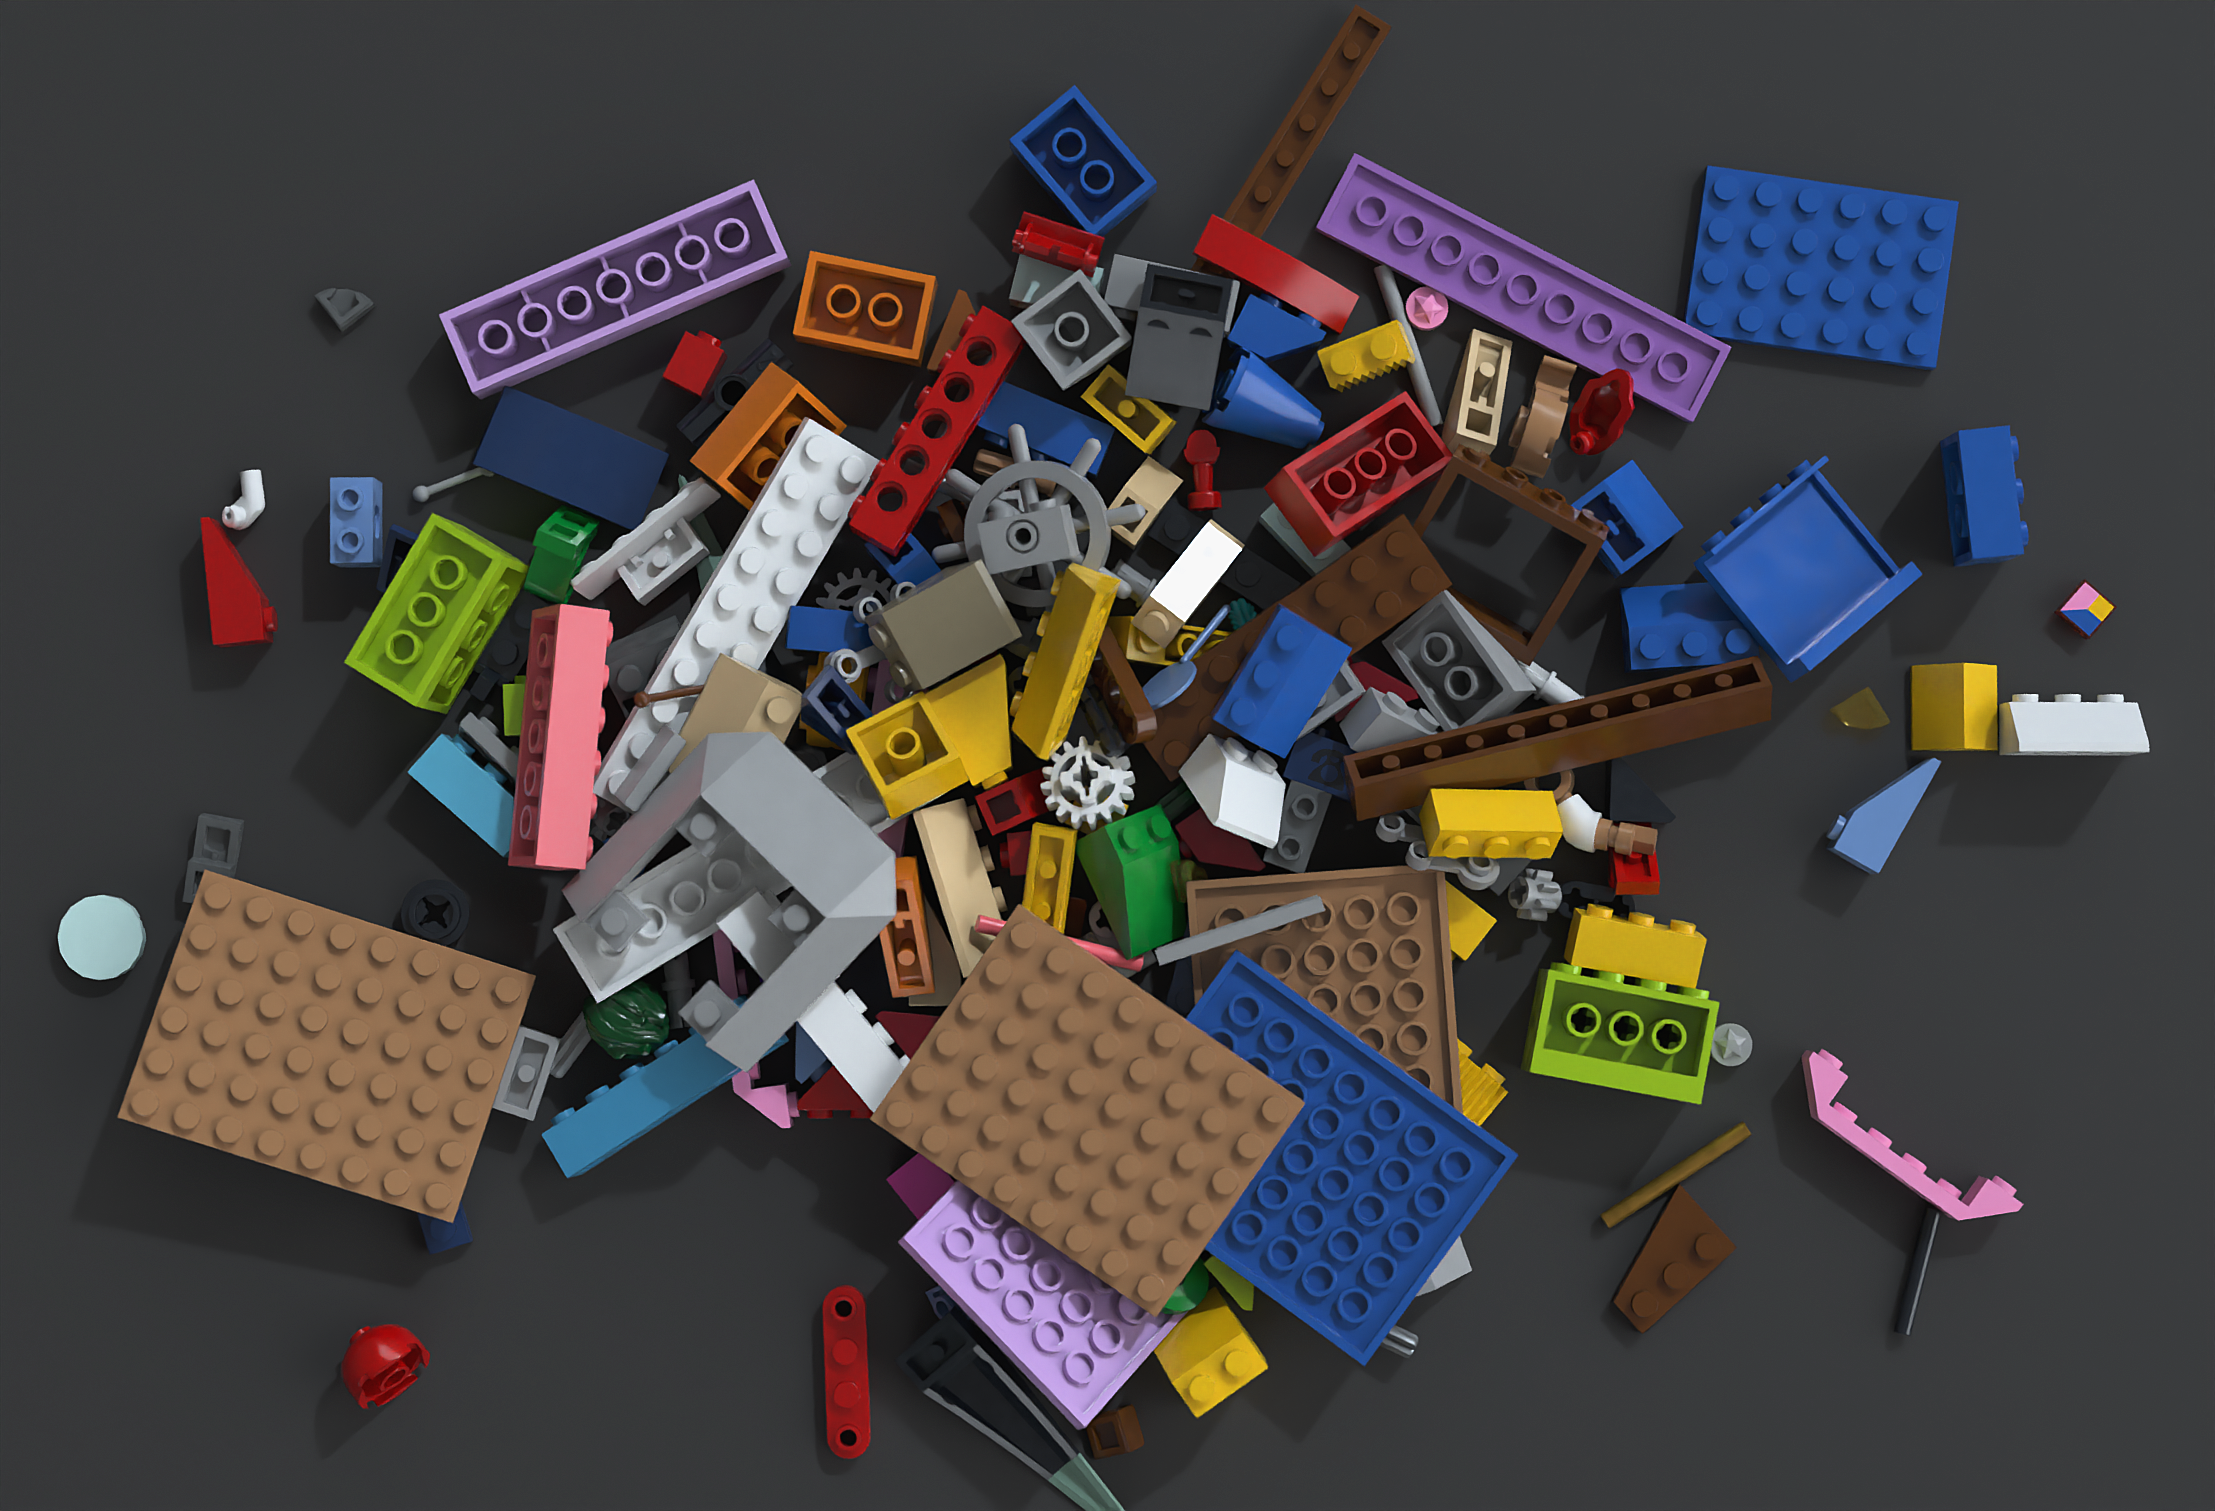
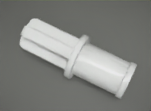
M1514 658L1535 687V700L1541 698L1552 706L1585 698L1555 677L1556 672L1552 671L1549 673L1534 662L1528 666Z

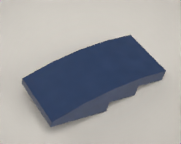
M504 385L471 464L633 531L642 521L669 454L587 418Z

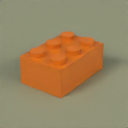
M810 251L793 336L797 342L921 367L938 287L936 276Z
M771 362L690 459V462L740 505L750 511L805 416L838 436L847 425L800 382Z

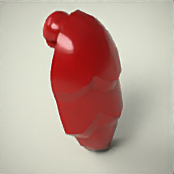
M1616 368L1600 378L1591 379L1587 382L1570 413V447L1574 453L1578 455L1586 454L1588 456L1597 455L1611 447L1622 436L1623 427L1635 409L1633 401L1634 380L1629 371Z

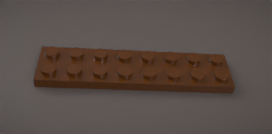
M1401 513L1192 661L1197 668L1195 678L1177 698L1153 710L1157 723L1156 735L1152 741L1142 743L1170 782L1181 776L1178 771L1209 733L1224 740L1235 738L1239 735L1214 720L1211 712L1278 603L1352 647L1353 649L1347 657L1349 658L1450 587L1452 582L1406 516Z

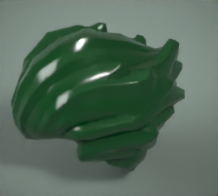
M641 978L597 1003L592 993L584 999L582 1011L590 1037L602 1046L609 1055H612L615 1060L622 1058L635 1060L639 1057L652 1056L657 1047L662 1046L669 1036L668 1023L670 1020L665 1012L666 1004L662 999V995L654 986L646 983Z

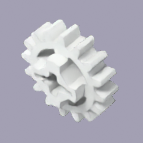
M1085 736L1080 737L1079 747L1073 748L1066 741L1063 743L1065 754L1061 756L1053 753L1051 760L1054 767H1043L1042 769L1044 778L1049 781L1040 785L1043 795L1049 796L1045 800L1049 811L1057 809L1056 816L1059 822L1063 823L1071 817L1073 828L1078 830L1083 821H1088L1093 831L1097 828V820L1103 818L1105 823L1111 824L1113 823L1112 812L1116 811L1123 815L1126 813L1122 800H1133L1134 794L1128 785L1135 783V777L1132 771H1127L1131 767L1127 756L1118 758V755L1110 758L1106 757L1099 746L1100 742L1096 740L1094 745L1090 746ZM1094 760L1102 761L1108 766L1101 767ZM1087 771H1089L1091 779H1093L1091 780V787H1089V796H1087L1085 788H1083L1085 787V780H1087ZM1076 800L1082 807L1074 806L1068 801Z

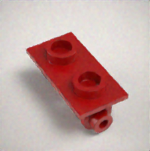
M1024 211L1019 228L1016 230L1012 241V252L1073 272L1081 269L1084 275L1093 278L1105 238Z

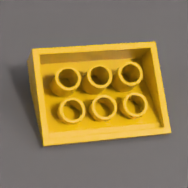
M1076 563L1070 564L1065 572L1059 570L1056 574L1050 592L1051 595L1056 596L1052 612L1044 611L1036 635L1043 637L1037 653L1034 651L1029 653L1022 675L1029 677L1024 693L1016 692L1009 710V715L1015 717L1011 730L1039 758L1048 760L1066 740L1121 583L1120 579Z

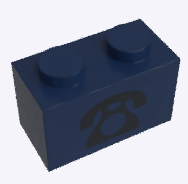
M1318 726L1298 741H1295L1281 778L1288 781L1294 780L1332 794L1331 797L1351 804L1346 791L1343 756L1358 752L1352 750L1349 744L1347 746L1332 740L1334 732Z

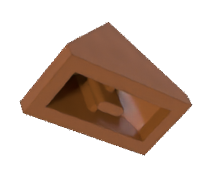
M960 289L957 291L927 366L928 373L936 377L940 375L936 370L948 349L955 352L963 337L959 336V331L970 313L976 315L967 293ZM976 349L970 353L968 360L972 362L991 353L985 349Z

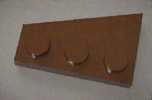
M1677 1184L1670 1195L1671 1198L1660 1217L1654 1223L1651 1229L1652 1232L1642 1250L1635 1257L1611 1300L1642 1334L1737 1249L1733 1242L1680 1184Z

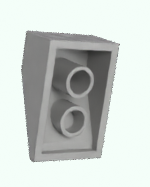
M1446 589L1428 601L1382 642L1444 731L1505 717L1536 691L1514 658Z

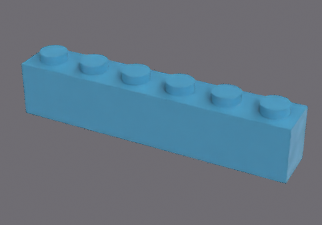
M742 995L733 1000V1002L741 1008L748 998L746 995ZM692 1027L688 1030L691 1035L690 1038L681 1044L674 1040L654 1052L657 1059L645 1067L642 1063H638L619 1075L622 1080L621 1083L611 1089L604 1085L585 1097L588 1104L576 1112L571 1107L559 1113L550 1120L553 1127L541 1135L567 1178L582 1175L743 1070L706 1046L708 1042ZM785 1033L764 1056L789 1041Z

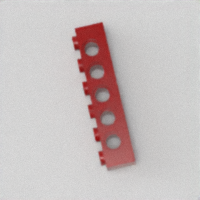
M982 306L977 316L970 313L959 331V336L963 337L955 352L948 349L942 357L936 370L940 373L936 383L932 388L928 385L924 387L914 405L918 412L910 424L903 422L892 441L896 448L888 461L881 458L870 476V481L874 482L866 497L860 494L855 499L847 514V517L851 518L849 523L851 532L895 558L1027 344L1011 321L985 306ZM976 349H985L992 355L991 360L983 366L973 365L969 362L968 357ZM953 385H963L969 389L970 393L964 401L952 402L946 397L948 389ZM932 421H941L948 428L942 437L932 439L924 434L925 426ZM919 457L925 462V467L917 475H908L901 470L902 464L906 459ZM888 493L900 495L903 498L900 508L893 512L882 510L879 507V503L884 495Z

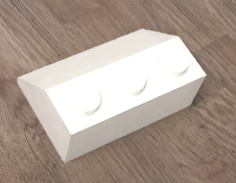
M2038 694L2012 695V702L1999 704V755L2127 756L2149 752V741L2138 703L2124 702V695H2097V702H2081V695L2059 694L2055 695V702H2038Z

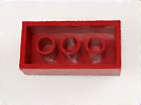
M1405 391L1283 467L1264 489L1311 554L1316 557L1436 480L1443 473L1453 454Z

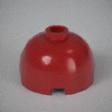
M383 1324L372 1328L366 1326L358 1330L349 1341L351 1345L346 1350L342 1361V1378L350 1394L363 1409H368L367 1402L374 1401L378 1407L398 1397L418 1379L415 1374L411 1373L419 1366L420 1362L426 1369L430 1360V1353L407 1328L397 1324Z

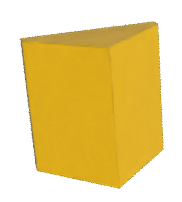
M1948 663L1910 666L1911 751L1998 750L1997 665Z

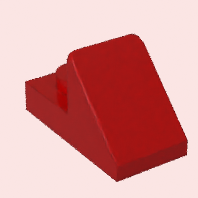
M1614 823V826L1620 825V823ZM1629 823L1652 828L1651 823ZM1609 846V887L1615 888L1616 895H1659L1660 877L1656 850L1653 856L1634 851L1629 856L1615 853V847Z

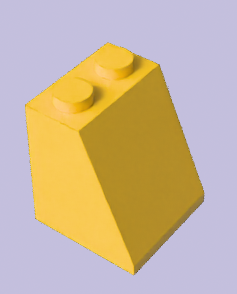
M1001 654L925 694L959 753L965 772L973 787L976 789L983 785L986 791L1008 781L1009 778L1006 773L1013 769L1007 666Z
M1215 1286L1207 1291L1201 1303L1189 1310L1154 1349L1170 1381L1196 1418L1268 1368L1264 1355Z

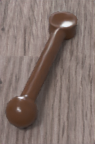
M704 685L653 694L640 691L635 694L633 702L636 707L645 708L651 702L700 694Z

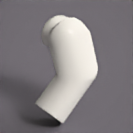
M247 470L239 473L242 496L231 507L226 506L222 512V520L227 527L236 530L245 529L264 510L265 497L261 470Z

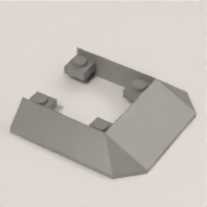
M772 732L709 733L651 794L640 809L636 810L586 864V870H580L564 887L562 892L580 922H586L616 952H620L650 921L622 893V890L678 831L705 857H710L734 830L752 845L796 888L768 919L797 948L741 1008L713 981H708L679 1012L708 1042L706 1046L743 1071L748 1072L897 915L895 852Z

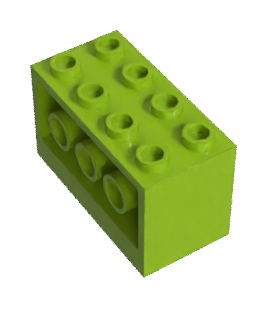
M432 513L344 663L416 707L447 714L472 673L479 657L524 585L530 566L465 526Z
M1551 962L1550 970L1539 968L1521 1069L1532 1073L1701 1105L1720 1003L1708 1000L1709 991L1677 986L1675 994L1666 992L1667 983L1635 978L1633 986L1623 984L1624 975L1593 970L1591 978L1581 976L1582 967L1558 962ZM1579 1008H1582V1015L1586 1016V1022L1584 1025H1580L1576 1031L1575 1024L1571 1022V1016L1576 1014ZM1621 1016H1623L1624 1023L1628 1024V1029L1626 1033L1621 1034L1620 1038H1617L1618 1034L1613 1030L1614 1023L1619 1022ZM1665 1024L1666 1031L1670 1033L1668 1041H1664L1662 1046H1660V1040L1656 1039V1033L1658 1030H1662Z

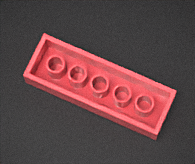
M565 604L532 610L508 866L554 871L586 870V862H589L591 859L593 840L589 836L590 819H593L597 809V797L593 793L594 776H597L601 766V754L597 750L598 733H601L605 723V710L601 707L602 690L606 689L609 680V667L605 664L606 647L610 646L613 637V625L609 622V610Z

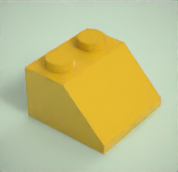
M923 691L845 730L876 794L891 820L968 781L961 757Z

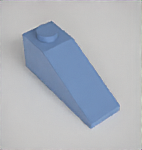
M1935 758L1923 760L1847 811L1844 817L1838 815L1826 834V837L1831 839L1826 849L1869 874H1879L1941 761Z

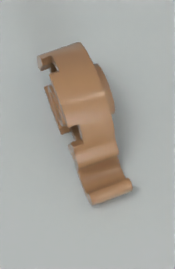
M1543 356L1527 407L1520 406L1511 431L1508 446L1514 447L1510 467L1543 479L1551 462V459L1547 458V456L1551 454L1555 442L1560 436L1568 408V389L1577 365L1550 356Z

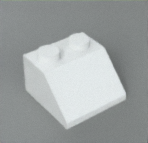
M1209 733L1178 771L1213 825L1272 849L1278 843L1286 784L1275 770L1278 767L1277 763L1272 757L1261 750L1254 753L1247 750L1240 742L1233 738L1224 740Z

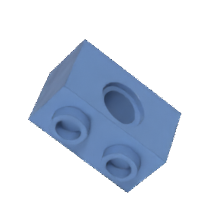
M373 477L330 478L331 564L340 568L381 567L382 482Z

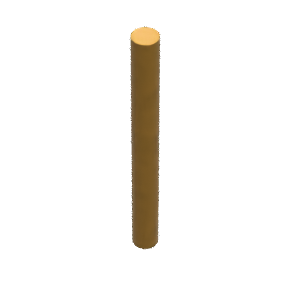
M1741 1121L1600 1214L1602 1220L1609 1229L1750 1137L1752 1135L1744 1122Z

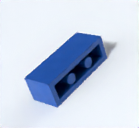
M1004 381L978 424L979 431L985 433L983 440L1002 449H1007L1008 444H1010L1008 437L1009 427L1013 424H1019L1025 430L1031 461L1050 460L1068 467L1071 466L1084 443L1090 438H1095L1100 442L1101 450L1084 476L1085 478L1088 476L1096 479L1116 431V428Z

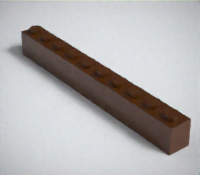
M1757 655L1343 756L1346 791L1357 821L1422 806L1430 789L1487 790L1771 720L1772 684Z

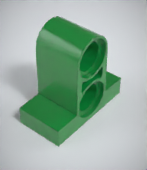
M561 505L536 532L533 541L536 550L525 580L524 591L555 604L566 605L574 590L570 582L579 574L589 543L597 535L601 520Z

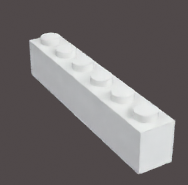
M755 886L716 918V922L761 978L766 981L797 947L768 919L782 903L770 889L763 894ZM834 981L797 1021L874 1113L910 1062V1059L906 1054L900 1059L889 1047L895 1042L890 1034L879 1022L871 1026L862 1015L868 1009L852 989L844 993Z

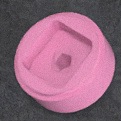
M1427 286L1413 291L1405 304L1409 323L1416 329L1423 331L1439 327L1448 313L1446 297Z

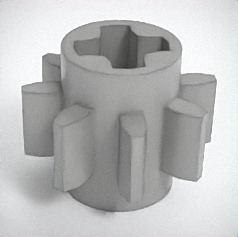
M596 795L597 809L593 819H590L589 834H593L603 841L607 835L613 836L631 815L626 810Z
M1524 868L1523 877H1516L1509 886V902L1514 908H1519L1517 911L1518 918L1547 921V913L1555 912L1561 903V888L1558 883L1551 881L1553 872Z

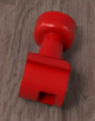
M1197 430L1190 434L1187 439L1186 449H1183V457L1188 466L1192 468L1195 492L1190 493L1187 497L1188 511L1222 509L1221 493L1213 491V465H1215L1219 458L1220 447H1217L1215 437L1207 430Z

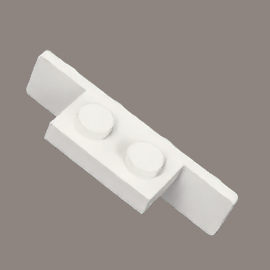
M702 477L687 483L679 490L676 497L662 508L650 512L641 525L631 533L619 537L613 543L612 548L601 557L584 565L579 574L571 580L570 584L574 590L587 599L592 600L622 577L637 601L645 606L710 554L689 522L721 497L720 493Z

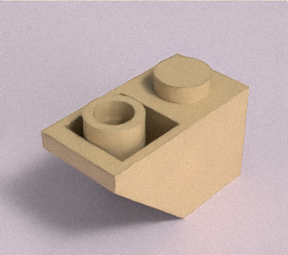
M1148 456L1107 509L1140 504L1145 508V516L1140 521L1112 526L1111 534L1135 550L1183 480Z

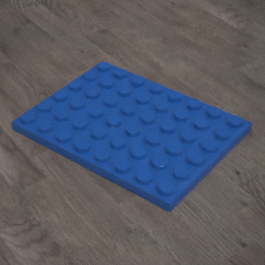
M1236 949L1189 1013L1186 1020L1305 1101V1104L1210 1239L1205 1249L1365 1366L1515 1161L1518 1154Z

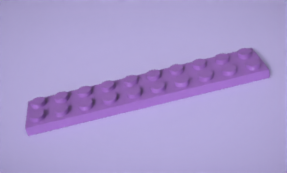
M1354 153L1315 228V231L1381 265H1386L1392 271L1423 287L1427 286L1437 291L1454 303L1598 377L1616 368L1629 371L1634 380L1633 395L1689 424L1694 422L1732 348Z

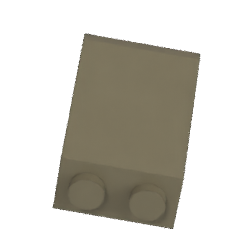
M981 559L947 567L865 617L870 627L868 632L872 642L878 649L883 650L890 663L889 671L893 680L906 693L923 690L1022 636Z

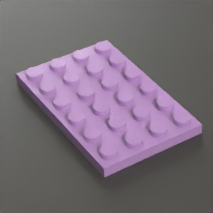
M958 1180L898 1241L1078 1430L1086 1427L1187 1313L1168 1315L1160 1312L1157 1317L1153 1316Z

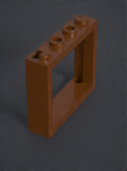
M1459 443L1412 525L1420 538L1456 476L1460 473L1586 544L1533 633L1452 587L1446 589L1513 658L1530 666L1605 542L1610 527L1593 517L1594 512L1587 509L1579 511L1567 504L1565 497L1550 488L1542 490L1529 483L1528 477L1521 471L1513 467H1506L1504 469L1490 461V456L1482 449L1480 452H1477Z

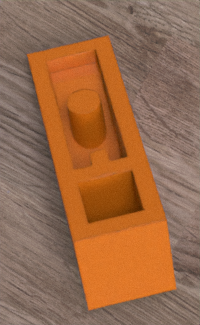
M917 855L895 858L897 915L879 933L892 998L935 993L925 897Z

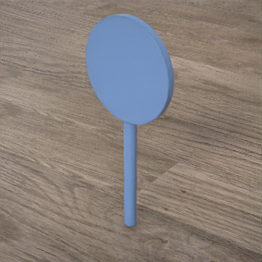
M1226 604L1220 609L1181 657L1180 662L1174 663L1160 671L1143 687L1142 690L1153 710L1177 698L1195 678L1197 668L1190 660L1230 612L1231 607Z

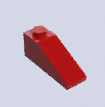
M210 517L200 518L213 645L225 648L273 642L272 632L278 630V618L275 607L269 606L268 598L219 521Z

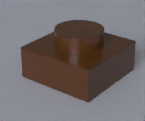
M950 499L937 506L941 515L937 521L946 539L949 541L953 539L954 543L964 541V525L968 510L963 502Z

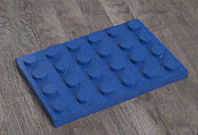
M1707 165L1704 172L1684 323L1718 340L1934 370L1937 365L1959 201Z

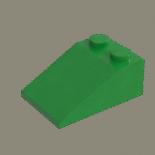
M1161 804L1108 824L1076 841L1075 851L1126 960L1184 936L1187 923L1179 842Z

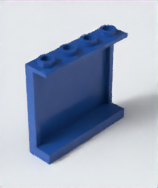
M1823 456L1813 465L1806 459L1786 475L1791 481L1786 487L1782 488L1777 483L1760 496L1758 500L1763 506L1755 512L1749 506L1729 522L1734 530L1726 536L1720 530L1703 543L1701 548L1706 553L1693 563L1790 683L1812 670L1923 575L1912 561L1899 569L1818 469L1829 461L1826 456Z

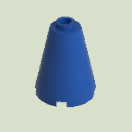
M1243 346L1238 347L1228 359L1235 363L1232 369H1228L1225 373L1220 371L1215 380L1209 411L1203 410V413L1207 415L1202 418V422L1209 426L1303 449L1308 443L1314 445L1325 425L1324 422L1320 421L1321 411L1253 352Z

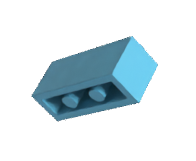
M441 734L410 768L408 773L501 856L509 858L515 794L504 785L508 778L490 762L484 767L473 758L472 755L476 752V749L460 735L456 734L452 739L448 735Z

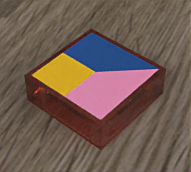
M2084 579L2079 582L2054 613L2087 640L2092 637L2117 606Z

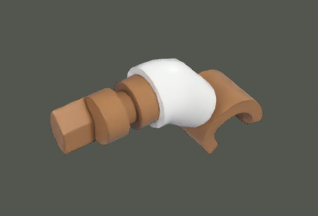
M1572 769L1560 772L1561 783L1553 791L1563 829V836L1568 843L1578 849L1594 853L1595 849L1607 851L1610 846L1615 847V853L1630 856L1632 851L1646 855H1654L1658 835L1657 829L1621 822L1619 826H1614V821L1602 818V813L1594 812L1579 794L1574 796L1571 794L1575 785V776ZM1539 777L1524 780L1526 790L1543 791L1539 785Z

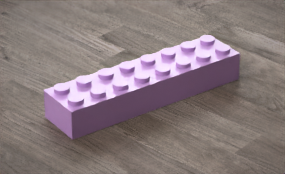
M753 179L441 313L439 316L471 391L481 400L502 391L504 385L509 387L786 269L791 264Z

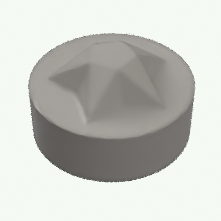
M1724 1023L1717 1026L1714 1030L1710 1052L1711 1057L1719 1064L1726 1066H1737L1745 1062L1752 1051V1039L1748 1031L1742 1026L1733 1023Z

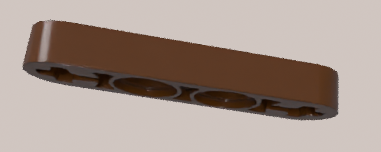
M1106 623L1089 673L1101 691L1103 700L1106 701L1125 741L1128 744L1152 741L1157 731L1154 711L1108 623Z

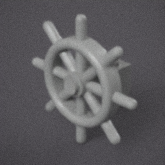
M1013 424L1008 429V437L1014 464L999 470L982 485L957 469H950L945 476L947 484L972 501L966 514L964 541L934 548L932 558L935 562L945 563L963 558H968L972 562L981 559L1004 602L1009 601L1013 604L1027 607H1045V610L1048 612H1052L1056 596L1051 595L1050 592L1056 577L1053 561L1063 560L1069 565L1076 563L1120 579L1121 583L1116 596L1121 599L1130 596L1132 592L1131 586L1104 568L1110 549L1111 527L1142 520L1145 516V508L1140 504H1132L1107 510L1099 492L1084 477L1101 450V444L1097 439L1090 438L1084 443L1070 467L1052 461H1031L1025 430L1021 425ZM1035 478L1047 479L1059 484L1049 500H1039ZM1017 482L1025 514L999 498L1008 487ZM1073 494L1083 506L1086 515L1071 516L1070 506L1066 504ZM1090 531L1089 547L1085 555L1079 551L1076 534ZM1036 565L1041 589L1028 588L1017 584L1028 566Z

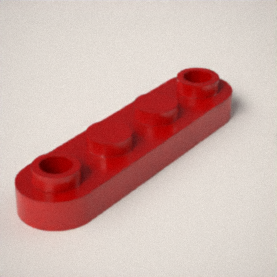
M841 1285L832 1289L823 1302L827 1440L830 1449L837 1456L852 1459L863 1454L871 1440L867 1306L865 1297L860 1290L850 1285ZM845 1300L851 1304L852 1312L849 1315L842 1316L837 1312L836 1305L839 1301ZM844 1430H852L856 1434V1442L851 1445L845 1444L841 1440V1433Z

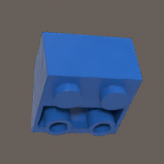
M1633 460L1571 505L1579 511L1587 509L1594 512L1593 517L1610 527L1605 542L1597 555L1614 578L1623 574L1683 528V525Z

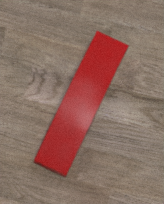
M1213 214L1192 255L1228 272V276L1274 297L1284 304L1283 307L1297 314L1301 312L1315 318L1321 323V326L1339 335L1359 298L1352 291L1310 266Z

